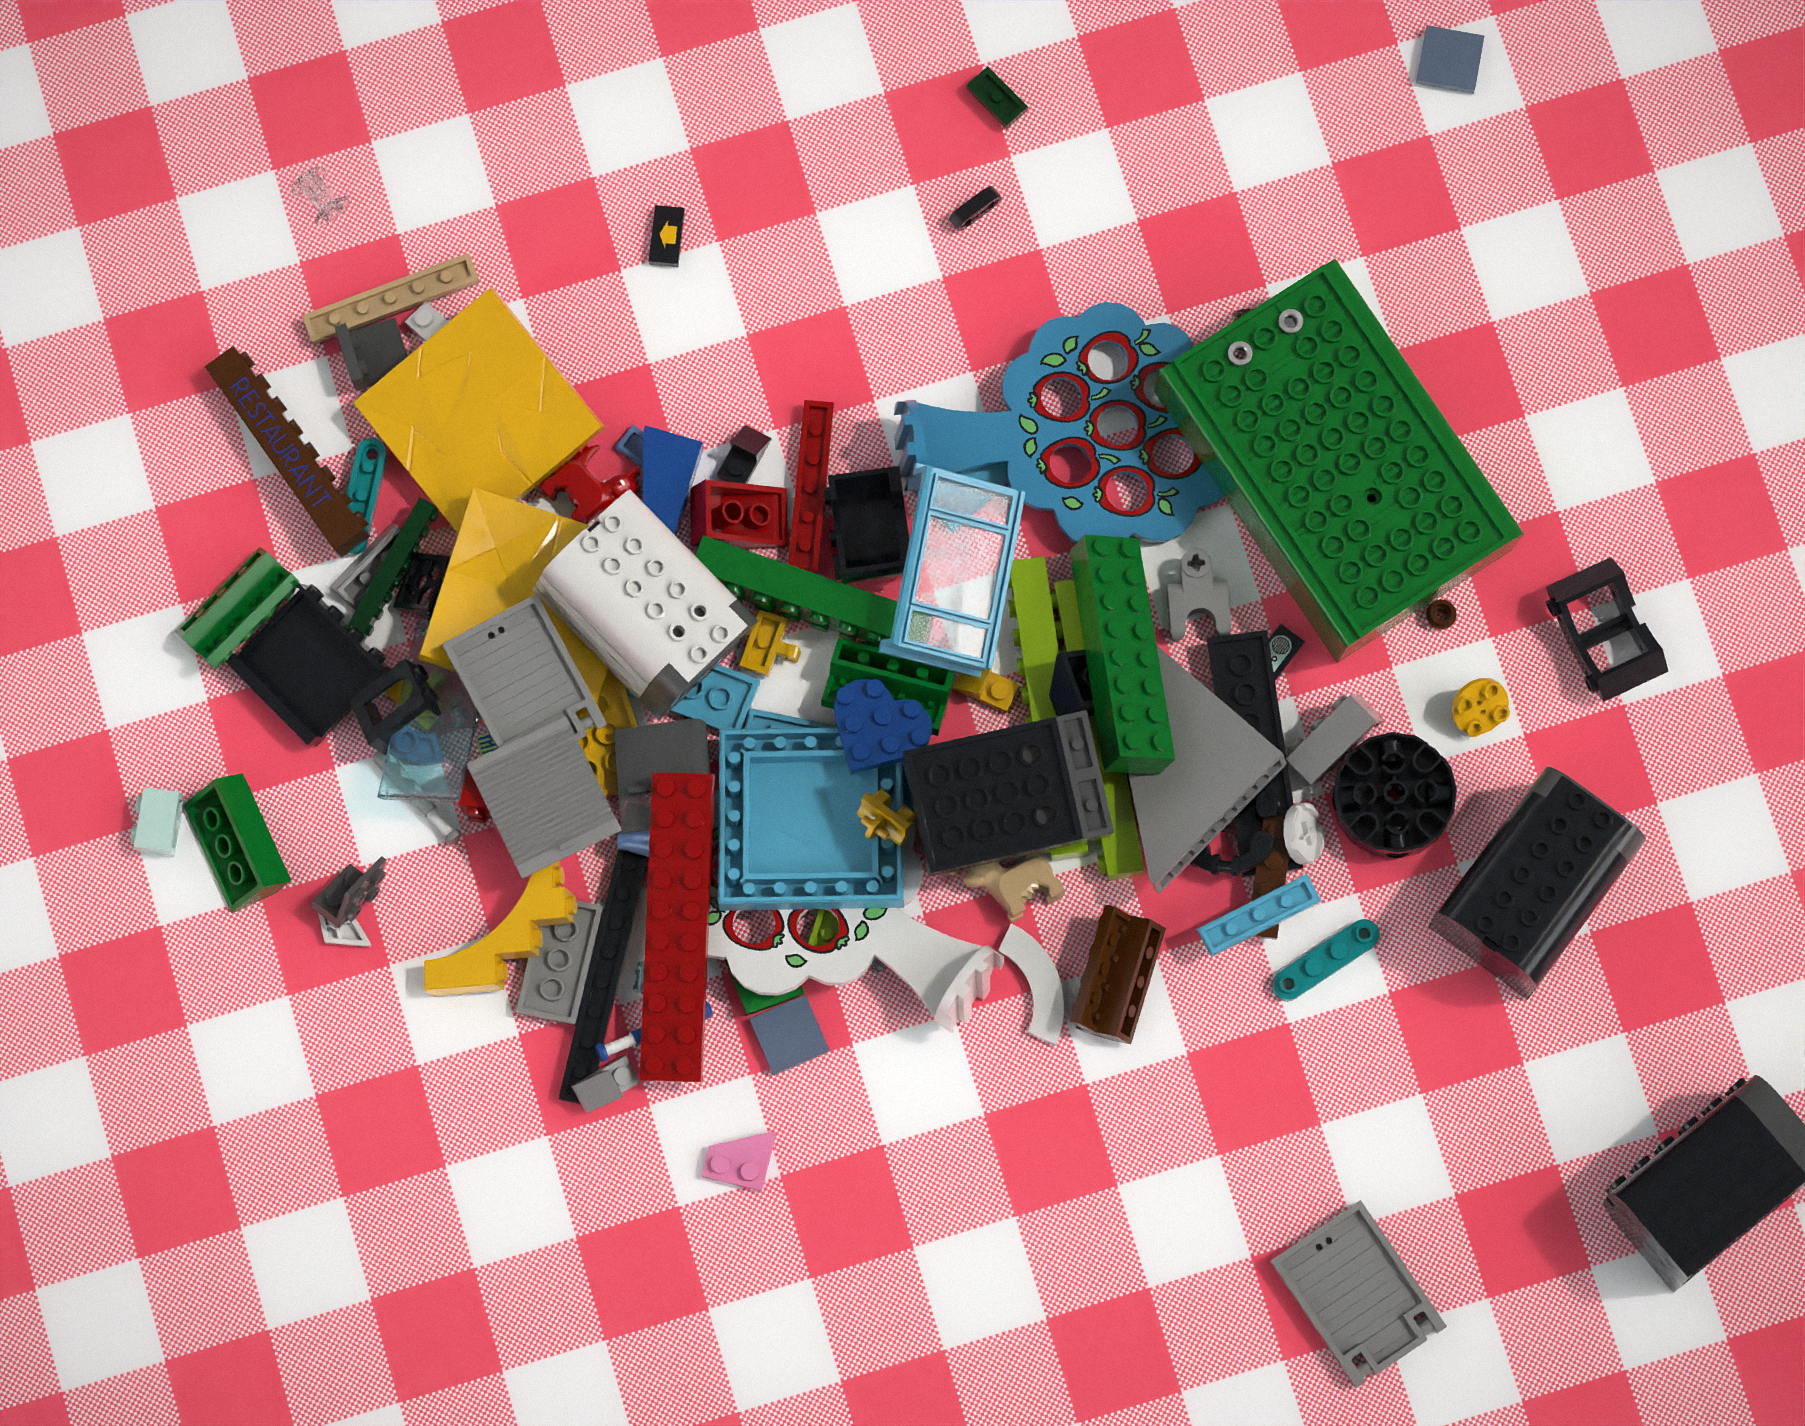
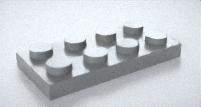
M577 900V913L573 914L574 923L538 927L542 932L543 944L542 947H539V957L528 958L515 1011L517 1014L576 1026L604 906Z

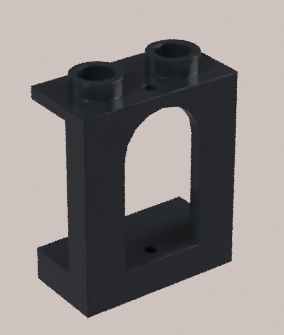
M404 658L349 700L368 745L385 756L395 749L390 737L427 709L437 716L442 714L437 704L439 697L429 686L427 681L429 675L420 664L415 665ZM404 679L410 680L412 683V693L409 699L382 719L376 704L372 701L397 682Z

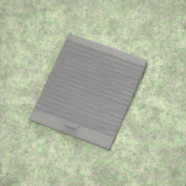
M566 716L466 764L522 879L622 831Z

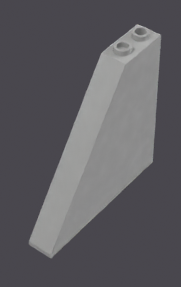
M1157 646L1175 760L1160 774L1128 773L1149 879L1154 890L1160 894L1287 763L1279 749Z

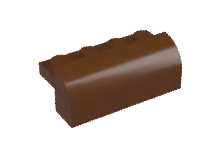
M1104 906L1102 915L1098 920V929L1094 942L1089 950L1088 962L1080 980L1077 998L1071 1010L1069 1022L1075 1024L1076 1029L1110 1041L1131 1045L1166 931L1165 927L1151 919L1131 916L1115 906Z

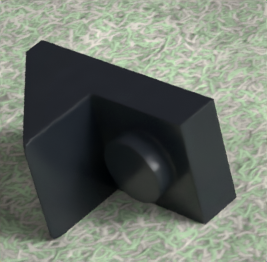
M745 425L730 441L731 449L717 472V477L726 482L748 484L772 438Z

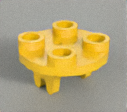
M1478 678L1468 682L1452 699V719L1461 731L1471 737H1478L1493 730L1500 723L1505 722L1510 715L1507 691L1499 682L1491 678Z

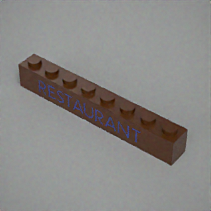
M233 345L204 367L329 544L341 557L345 556L371 537L365 529L369 523L359 510L355 513L349 506L353 502L343 487L339 490L336 488L333 481L337 478L326 464L321 467L316 459L320 454L310 441L306 444L300 437L304 433L294 418L290 421L287 419L284 413L288 409L278 396L273 398L268 390L272 388L262 373L256 375L252 367L256 364L246 351L240 353Z

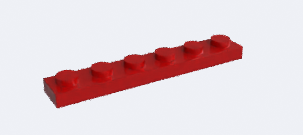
M804 400L788 564L818 574L825 508L823 488L827 487L834 402Z

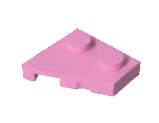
M768 1132L709 1146L702 1177L762 1192L776 1133Z

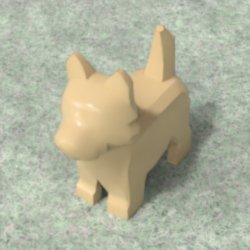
M1040 852L1025 855L1026 859L1007 869L1002 868L997 862L969 868V872L963 878V881L967 886L974 889L984 886L1007 912L1010 923H1013L1023 918L1022 912L1025 911L1023 903H1026V900H1031L1032 895H1036L1037 891L1047 894L1046 901L1048 905L1063 898L1065 889L1060 880L1054 876L1051 865L1040 857Z

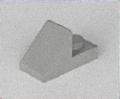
M623 1055L571 1087L585 1113H589L622 1098V1093L640 1083V1080L627 1056Z

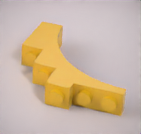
M560 861L531 874L526 889L516 906L497 928L483 939L455 954L425 960V991L435 997L504 990V981L508 979V967L504 960L539 957V947H542L543 936L538 927L574 923L573 914L577 913L576 897L568 889L561 887V885H564L565 876L563 868L560 867Z

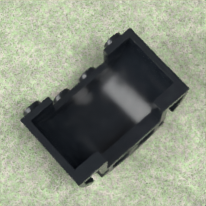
M894 466L828 475L829 488H823L825 504L826 506L832 505L835 529L829 530L831 548H838V554H832L836 580L842 579V583L851 584L902 577L910 539L900 467Z

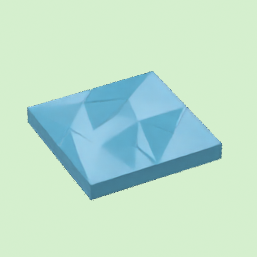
M837 727L719 729L718 905L720 911L904 908V843L899 846L889 838L884 840L878 835L874 839L869 840L865 837L868 827L861 823L862 818L856 815L862 804L861 798L867 792L873 795L881 789L892 798V803L889 807L891 810L897 813L903 807V762L850 775Z

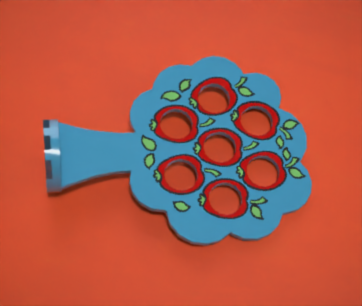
M1103 302L1089 307L1079 317L1061 316L1048 320L1037 329L1029 345L1028 352L1015 358L1005 371L1001 389L1003 401L1009 411H959L918 403L916 400L896 401L894 415H901V420L894 437L895 450H903L898 466L900 467L901 478L907 477L908 479L904 491H915L920 488L921 477L913 475L915 463L929 465L957 474L986 465L1007 463L1006 478L1010 488L1026 492L1025 505L1035 510L1052 511L1059 529L1075 544L1084 534L1130 538L1134 535L1136 538L1150 543L1168 542L1181 536L1193 523L1197 509L1216 504L1224 495L1166 409L1152 404L1146 398L1144 381L1151 373L1160 371L1174 359L1193 348L1192 341L1187 333L1176 325L1164 322L1145 325L1144 321L1133 309L1121 303ZM1103 343L1119 347L1125 353L1128 361L1126 372L1120 378L1114 380H1103L1097 377L1090 370L1088 364L1090 350L1096 345ZM1055 380H1066L1072 383L1080 393L1081 406L1073 415L1067 417H1058L1049 413L1041 400V392L1044 386ZM1121 408L1129 412L1134 417L1137 425L1135 438L1123 445H1113L1105 441L1097 428L1098 418L1105 410ZM1177 437L1190 447L1192 463L1187 470L1178 474H1169L1160 470L1153 459V447L1160 439ZM1063 446H1075L1081 449L1087 455L1090 463L1087 477L1076 483H1065L1059 480L1052 473L1050 467V457L1055 450ZM1119 474H1131L1137 477L1143 483L1146 490V499L1143 505L1133 511H1121L1115 508L1109 502L1106 495V485L1111 478Z

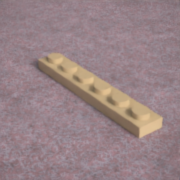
M466 253L306 313L302 317L312 344L315 345L337 337L334 326L346 323L349 331H353L422 305L425 301L430 302L478 284L480 280L470 254Z

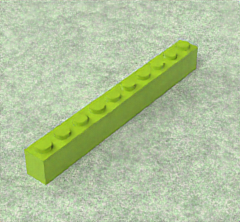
M1045 556L1013 560L1007 588H1012L1013 600H1008L1010 618L1016 617L1018 629H1012L1014 647H1020L1022 658H1017L1016 660L1018 675L1025 676L1026 687L1021 688L1023 706L1029 705L1030 717H1025V722L1030 723L1057 717L1049 697L1059 649ZM1083 842L1044 852L1045 854L1051 853L1052 861L1088 856V844Z
M1074 579L1054 582V592H1050L1052 609L1058 610L1059 621H1054L1057 639L1063 638L1065 650H1060V653L1085 650ZM1094 715L1088 717L1114 829V833L1110 837L1094 840L1095 844H1101L1102 855L1097 856L1100 874L1106 873L1107 881L1144 875V865L1127 773L1104 771L1096 716Z

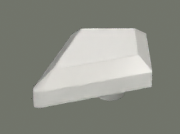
M319 914L326 944L371 947V943L357 919L352 922L347 920L338 928Z

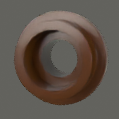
M1443 599L1433 601L1426 611L1428 623L1438 630L1451 627L1457 616L1454 605ZM1437 611H1444L1447 617L1444 620H1439L1435 613Z

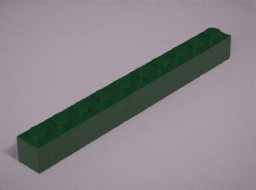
M419 497L350 619L348 626H355L366 638L372 635L375 622L381 619L384 613V606L386 603L389 604L393 597V590L402 581V574L410 568L411 558L419 552L420 543L423 538L425 539L428 536L431 523L437 520L439 509L436 505Z

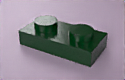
M988 66L966 85V89L1006 130L1028 111V106Z

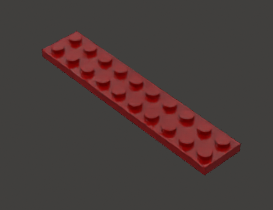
M652 772L640 1056L641 1081L703 1083L714 774Z

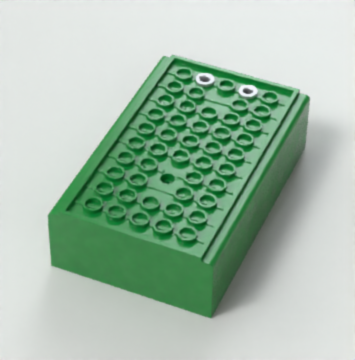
M1336 259L1323 264L1183 353L1170 364L1163 367L1158 373L1154 393L1337 663L1511 552L1524 534ZM1292 318L1295 320L1296 325L1288 327L1285 324V320ZM1237 350L1243 351L1245 358L1237 359L1234 356V352Z

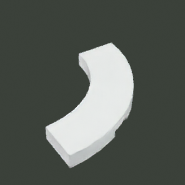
M1010 924L998 953L1010 959L1022 971L1030 985L1033 996V1017L1028 1033L1056 1046L1064 1018V995L1059 974L1043 947L1024 930Z

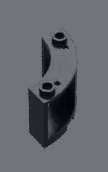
M1612 557L1546 587L1549 599L1546 600L1547 608L1553 617L1556 616L1566 641L1586 676L1584 681L1591 694L1596 692L1601 700L1605 702L1669 672L1663 648L1654 638L1646 623L1640 624L1632 610L1636 603L1628 586L1625 573ZM1608 585L1620 615L1579 634L1567 604ZM1629 631L1641 655L1601 673L1587 650Z

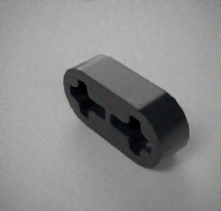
M993 185L988 186L956 209L949 217V220L958 231H962L996 207L1002 200V197Z

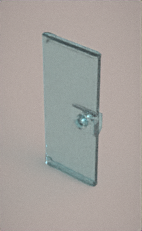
M416 621L408 660L415 665L420 664L429 675V679H427L428 684L439 697L437 704L442 714L437 716L427 709L391 736L377 797L382 800L455 803L460 802L467 770L466 764L469 761L475 729L479 726L480 715L456 672L418 660L430 621ZM408 679L403 680L398 707L404 704L412 693V683Z

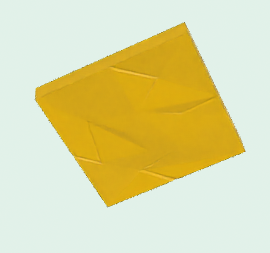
M493 288L487 289L353 402L457 533L459 532L473 487L519 501L606 429L592 409Z
M473 487L418 660L456 672L442 644L535 595L532 590L546 566L590 525ZM541 600L597 704L608 668ZM585 707L576 711L588 715Z

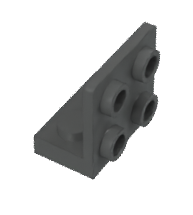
M395 318L353 331H349L346 323L334 326L351 382L356 391L373 386L408 357Z
M381 856L365 873L349 864L312 901L311 908L338 928L347 920L350 922L354 921L362 910L361 906L366 901L371 903L379 894L380 888L378 885L386 875V872L383 870L387 859Z

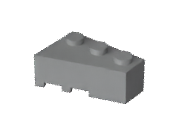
M1343 694L1333 703L1331 708L1334 711L1326 719L1321 716L1310 726L1312 733L1305 740L1300 737L1288 748L1291 754L1286 760L1310 785L1317 784L1355 745H1359L1365 739L1364 736L1375 725L1379 726L1385 720L1360 694H1350L1348 697Z

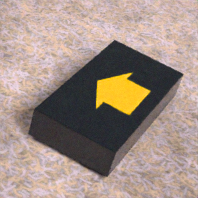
M655 205L649 265L679 267L685 208Z

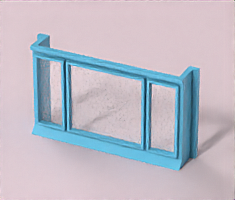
M915 463L913 475L921 477V483L891 638L880 641L878 652L979 678L982 671L990 670L993 667L1026 492L1016 491V489L929 465Z

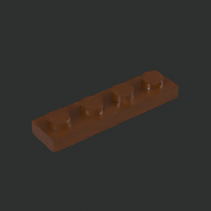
M1285 817L1263 818L1261 831L1275 836L1272 854L1256 867L1251 902L1285 885L1289 853L1284 840ZM1279 924L1253 937L1277 940Z

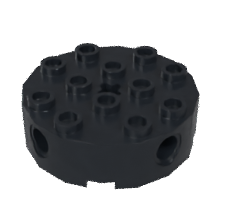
M1390 732L1369 737L1349 752L1335 777L1332 805L1339 827L1352 844L1373 856L1399 859L1419 854L1439 840L1454 814L1457 787L1451 766L1435 748L1428 745V742L1416 735ZM1391 790H1394L1396 795L1400 796L1398 801H1393L1392 797H1388Z

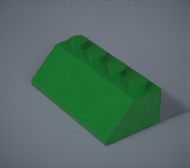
M243 773L214 779L183 805L231 913L276 894L291 882L287 868L281 859Z

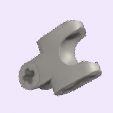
M1190 549L1183 555L1180 563L1181 583L1166 585L1170 638L1172 641L1182 640L1186 632V620L1196 613H1202L1211 618L1217 637L1230 635L1231 614L1228 581H1213L1210 556L1202 549ZM1193 560H1197V564L1200 565L1198 572H1195L1193 567H1191Z

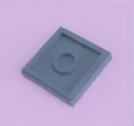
M1427 25L1416 84L1474 94L1485 35Z
M806 995L749 1019L773 1076L830 1052Z

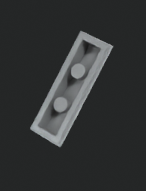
M390 523L330 585V588L354 610L360 604L401 531V528L394 523Z

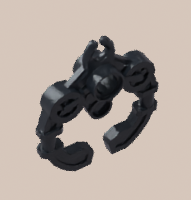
M1266 785L1257 794L1256 809L1261 818H1277L1280 802L1274 791ZM1231 822L1220 833L1227 831ZM1263 831L1256 832L1251 839L1249 853L1243 856H1233L1232 861L1221 860L1219 854H1213L1212 856L1211 847L1208 844L1189 865L1211 872L1212 875L1230 873L1232 877H1238L1240 873L1249 871L1262 864L1272 854L1275 836Z

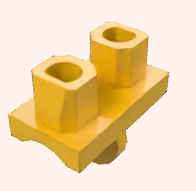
M882 789L873 795L867 792L861 798L862 804L856 814L862 818L861 823L868 827L865 837L872 840L878 835L884 840L889 838L901 846L906 841L909 828L913 823L914 812L907 807H902L895 813L889 808L892 798Z

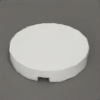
M1308 803L1292 805L1287 811L1284 820L1286 848L1290 857L1301 865L1314 863V859H1319L1324 847L1325 832L1323 825H1318L1317 818H1320L1319 812L1313 805Z

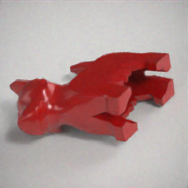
M585 445L582 452H577L574 460L561 465L554 476L548 477L539 486L553 502L557 499L559 492L567 493L569 500L576 507L570 517L587 525L629 489L635 494L638 489L635 480L641 474L637 472V468H634L626 473L614 476L606 482H600L586 468L590 459L600 449L599 445L590 447Z

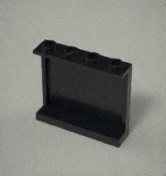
M298 583L296 585L299 589L298 592L240 654L232 653L225 662L307 745L317 747L353 709L349 700L386 673L390 667L384 662L387 659L386 656L375 646L370 648L363 641L366 637L358 628L353 625L349 627L343 621L345 615L334 605L329 607L322 600L324 594L316 586Z

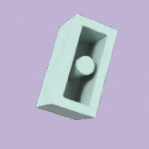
M143 787L142 795H138L136 800V813H139L138 823L133 825L131 830V843H134V848L138 852L175 857L185 799L179 791Z

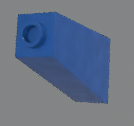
M645 425L643 431V503L677 537L690 495V488L693 485L704 450L703 442Z

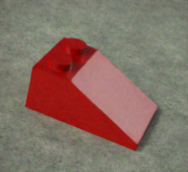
M708 479L690 488L691 546L699 547L703 535L739 548H785L788 546L787 488Z

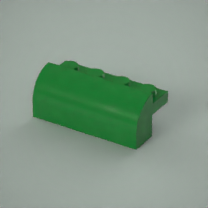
M259 547L175 633L215 670L220 664L228 660L232 652L241 643L245 642L252 635L253 631L263 621L267 620L284 600L288 599L295 592L296 585L300 581L291 572L283 568L268 551Z
M838 638L830 662L829 677L821 699L822 707L834 709L837 691L846 684L861 679H877L889 690L893 700H917L922 708L927 711L931 719L932 735H939L952 691L954 671L878 652V647Z

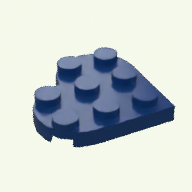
M877 679L855 680L837 691L834 702L835 722L850 775L903 762V751L929 744L932 737L931 719L927 711L922 708L917 700H893L889 690Z

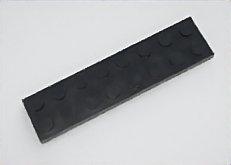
M1267 630L1207 638L1214 694L1279 749L1286 760ZM1288 763L1267 784L1274 791L1280 802L1278 816L1285 817L1289 808L1294 805ZM1257 795L1233 819L1239 856L1249 853L1252 837L1256 832L1262 830L1263 818L1259 816L1256 809ZM1289 855L1287 872L1303 870V865L1296 863ZM1256 867L1241 873L1242 878L1254 877Z

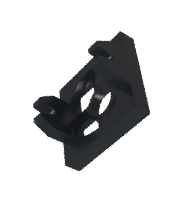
M426 553L413 555L411 566L406 571L393 608L402 612L412 613L430 621L451 556ZM434 567L439 569L436 579H433L431 574ZM426 576L424 586L419 589L418 586L421 579ZM432 589L429 599L420 604L423 594Z

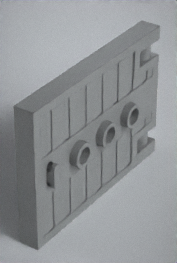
M537 594L442 644L445 653L497 749L565 716L578 740L587 736L585 731L595 726L596 730L607 725ZM585 707L588 716L579 720L575 712Z
M1361 1200L1270 1261L1355 1388L1366 1382L1364 1377L1371 1372L1377 1375L1428 1340L1426 1335L1433 1330L1438 1334L1447 1327ZM1422 1312L1427 1320L1418 1325L1413 1317ZM1361 1354L1365 1362L1356 1367L1351 1359Z

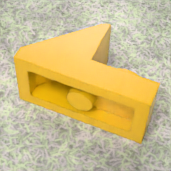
M990 669L982 671L979 678L959 673L952 689L1004 713H1008L1020 688V684L1000 676Z

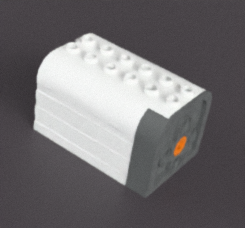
M630 489L615 500L587 529L585 528L546 566L532 590L659 721L733 652L759 622Z

